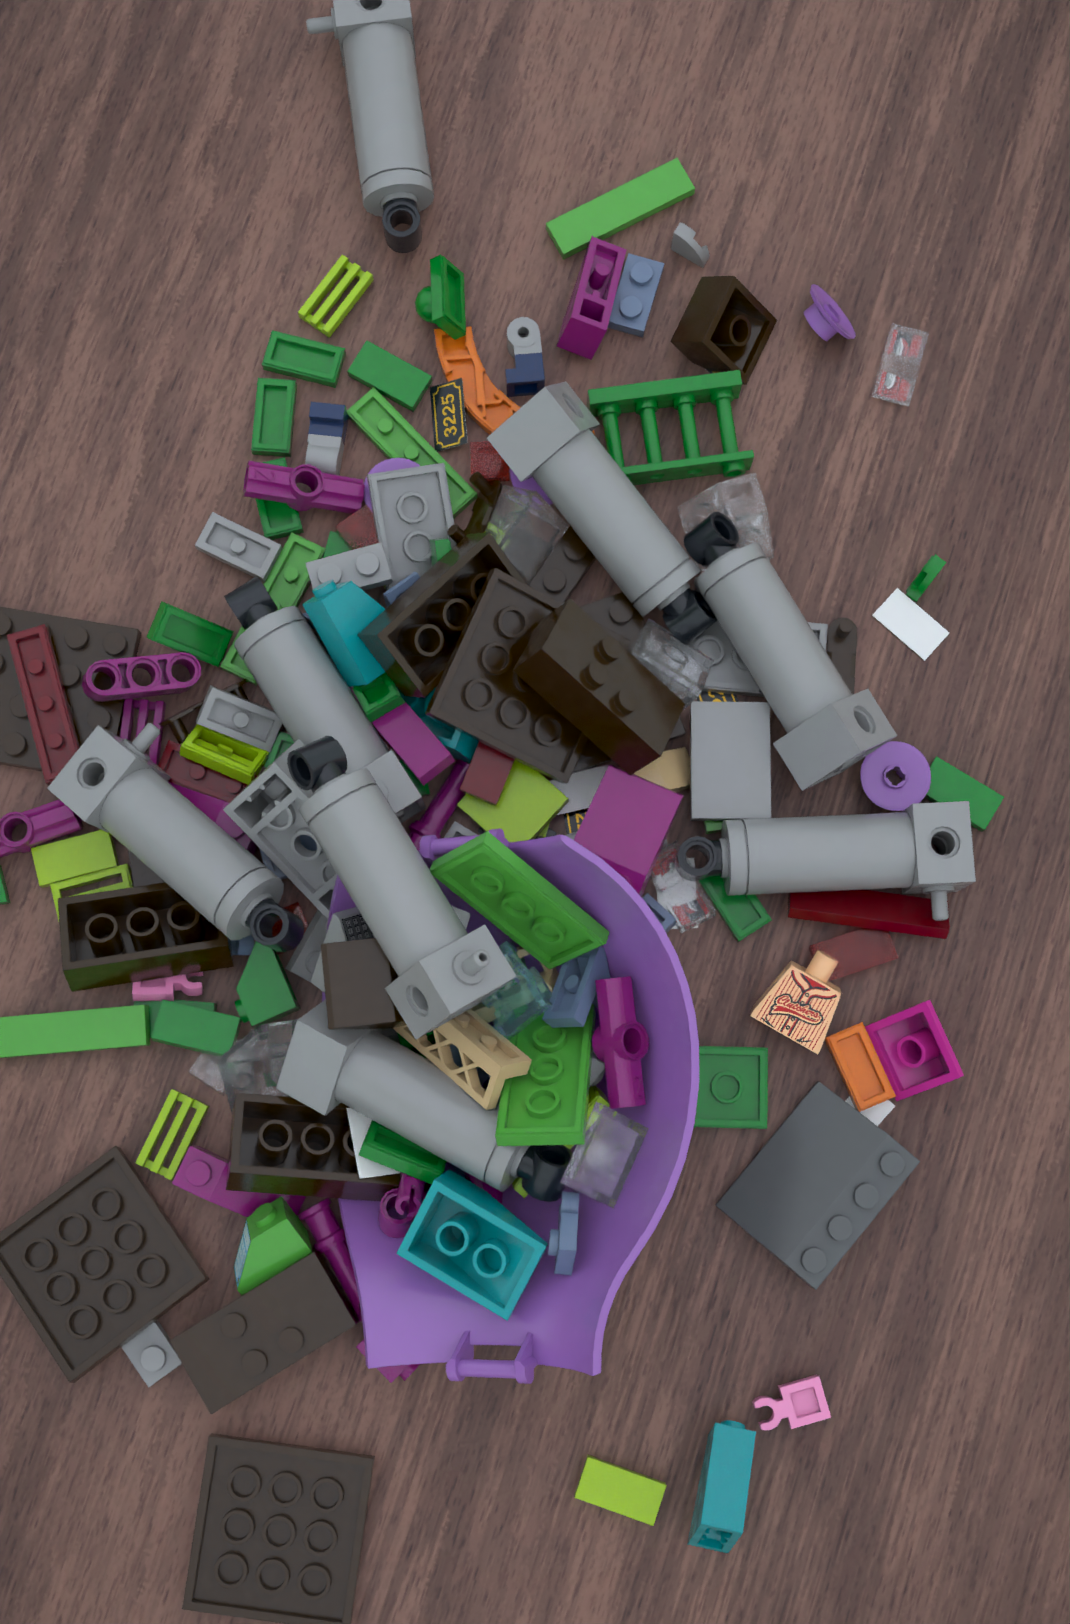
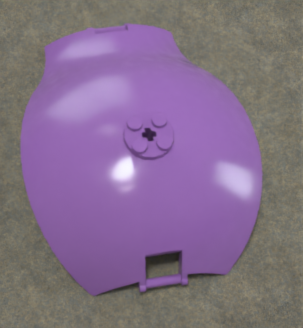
M501 828L490 829L489 833L610 932L606 944L602 945L606 952L610 977L631 976L636 1022L645 1027L649 1037L647 1053L641 1058L646 1105L614 1109L609 1107L586 1132L585 1145H574L570 1149L575 1156V1163L564 1191L579 1193L577 1249L572 1275L554 1274L555 1256L547 1255V1246L508 1321L396 1254L405 1237L392 1238L382 1232L378 1222L380 1201L338 1198L358 1290L366 1366L370 1369L411 1364L447 1363L446 1373L450 1381H463L465 1377L514 1378L518 1383L531 1384L534 1379V1368L537 1365L571 1369L594 1376L601 1373L603 1336L615 1295L625 1275L655 1231L673 1196L687 1157L695 1123L699 1090V1039L696 1014L686 976L671 941L647 903L624 877L602 858L565 835L559 834L532 840L508 842ZM425 835L420 840V850L418 852L430 870L434 860L479 835L439 839L436 835ZM338 875L332 895L327 930L333 913L356 907ZM435 878L451 906L470 913L471 916L466 928L468 933L486 925L502 953L520 946ZM531 954L524 957L529 974L535 975L544 971L540 962ZM562 964L556 967L558 973L560 972ZM322 991L323 1002L326 999L325 993ZM549 999L534 1004L532 1006H546L548 1005ZM595 1008L596 1018L594 1031L598 1026H600L598 1008ZM511 1014L488 1023L491 1026L505 1030L506 1039H508ZM605 1071L603 1078L596 1086L606 1095L609 1101ZM487 1080L481 1085L484 1089H487ZM446 1162L443 1173L450 1169L465 1178V1173L460 1168ZM511 1184L503 1192L502 1205L548 1243L550 1229H558L561 1198L557 1201L546 1202L533 1198L528 1194L524 1199L514 1190ZM395 1207L387 1211L390 1217L397 1220L404 1219L408 1215L406 1210L404 1215H400ZM474 1345L521 1346L515 1361L473 1359Z

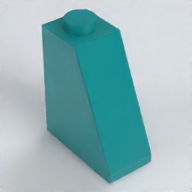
M329 580L312 590L314 597L302 605L348 687L367 685L385 673V670L358 636L385 608L352 581L335 584L334 580Z
M725 1420L721 1424L715 1423L708 1434L687 1545L729 1553L743 1534L756 1431L745 1429V1425L740 1422Z

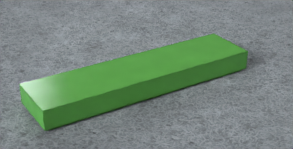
M675 158L547 222L546 230L564 260L586 249L592 236L604 240L694 195L695 187L678 158Z
M374 387L347 410L348 418L388 459L405 458L416 462L420 466L438 463L445 464L453 519L477 499V492Z
M292 532L264 583V587L278 610L290 606H299L311 583L306 563L323 558L326 549ZM241 626L220 667L222 670L241 679L246 678L249 683L256 686L257 682L234 647L235 641L245 631Z
M145 1004L0 1017V1058L150 1046L149 1005Z

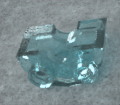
M505 941L499 948L517 977L486 998L482 1003L488 1008L494 1006L496 1019L493 1020V1023L499 1033L510 1040L552 1006V1003L548 1000L552 997V993L534 966L528 969L517 955L518 949Z

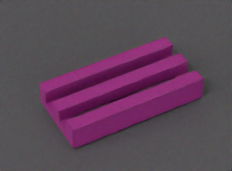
M133 698L125 699L120 738H126L131 741L135 709H139L136 737L147 724L148 711H155L153 725L160 729V734L150 745L149 757L158 765L163 726L160 727L159 723L165 718L166 703L164 701L150 702L145 699H140V701Z

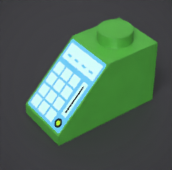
M282 1196L271 1203L259 1206L246 1219L234 1263L237 1290L241 1295L246 1294L312 1253L307 1229Z

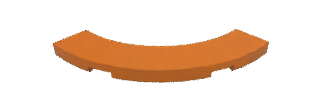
M472 326L466 327V335L456 340L442 329H434L437 354L447 382L462 378L465 411L490 435L521 407L511 401L500 389L498 390L489 379L477 354Z

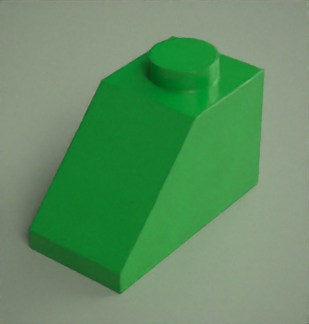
M255 942L236 988L240 999L234 1001L243 1023L250 1021L252 1027L260 1028L301 1010L277 951Z

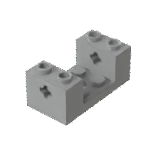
M298 739L247 785L223 810L328 919L337 873L299 812L301 805L312 796L313 792L311 789L308 791L301 789L289 772L287 764L289 753L305 746ZM300 835L312 837L317 844V850L311 851L306 849L301 844Z

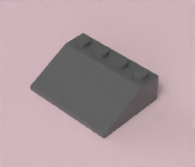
M817 1081L715 1206L803 1282L817 1290L920 1161L889 1134Z

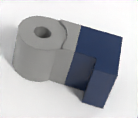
M519 317L510 322L507 327V348L509 354L514 358L515 365L513 369H505L507 397L536 395L545 387L539 326L528 317Z
M311 402L305 464L315 466L322 473L339 476L349 421L346 406Z

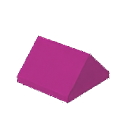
M930 1000L865 1026L896 1095V1101L964 1076Z

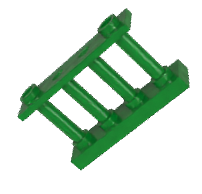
M740 370L588 390L587 408L594 417H598V419L603 421L607 452L633 485L723 474L724 477L731 478L741 476L751 468L754 453L753 450L738 451L731 402L739 398L742 387ZM711 402L712 405H716L723 454L701 457L693 407L699 403ZM674 407L675 410H678L685 459L663 462L655 412L661 408ZM636 412L641 418L648 464L625 467L618 417L623 413Z

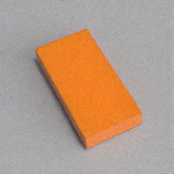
M863 1022L825 1038L828 1049L853 1105L858 1112L896 1097Z

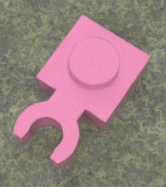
M203 972L133 982V1001H162V999L174 1001V991H182L188 996L202 995V982L193 983L188 981V979L192 976H203Z
M817 1374L778 1385L781 1398L774 1400L769 1396H759L752 1401L755 1408L769 1406L772 1409V1415L768 1420L758 1422L761 1430L776 1428L783 1418H787L791 1429L831 1418L821 1380Z

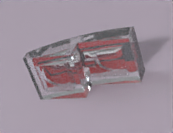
M894 323L890 325L872 397L904 406L910 405L929 333Z
M676 840L662 847L650 878L668 912L676 918L678 930L680 933H683L715 917L716 912L698 881L686 880L676 871L674 864L675 854L680 848ZM686 856L685 858L687 863L689 864V866L693 867Z

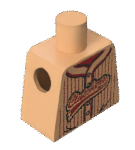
M820 950L816 951L807 969L794 961H790L753 1005L750 1016L812 1052L819 1054L841 996V989L828 981L839 961Z

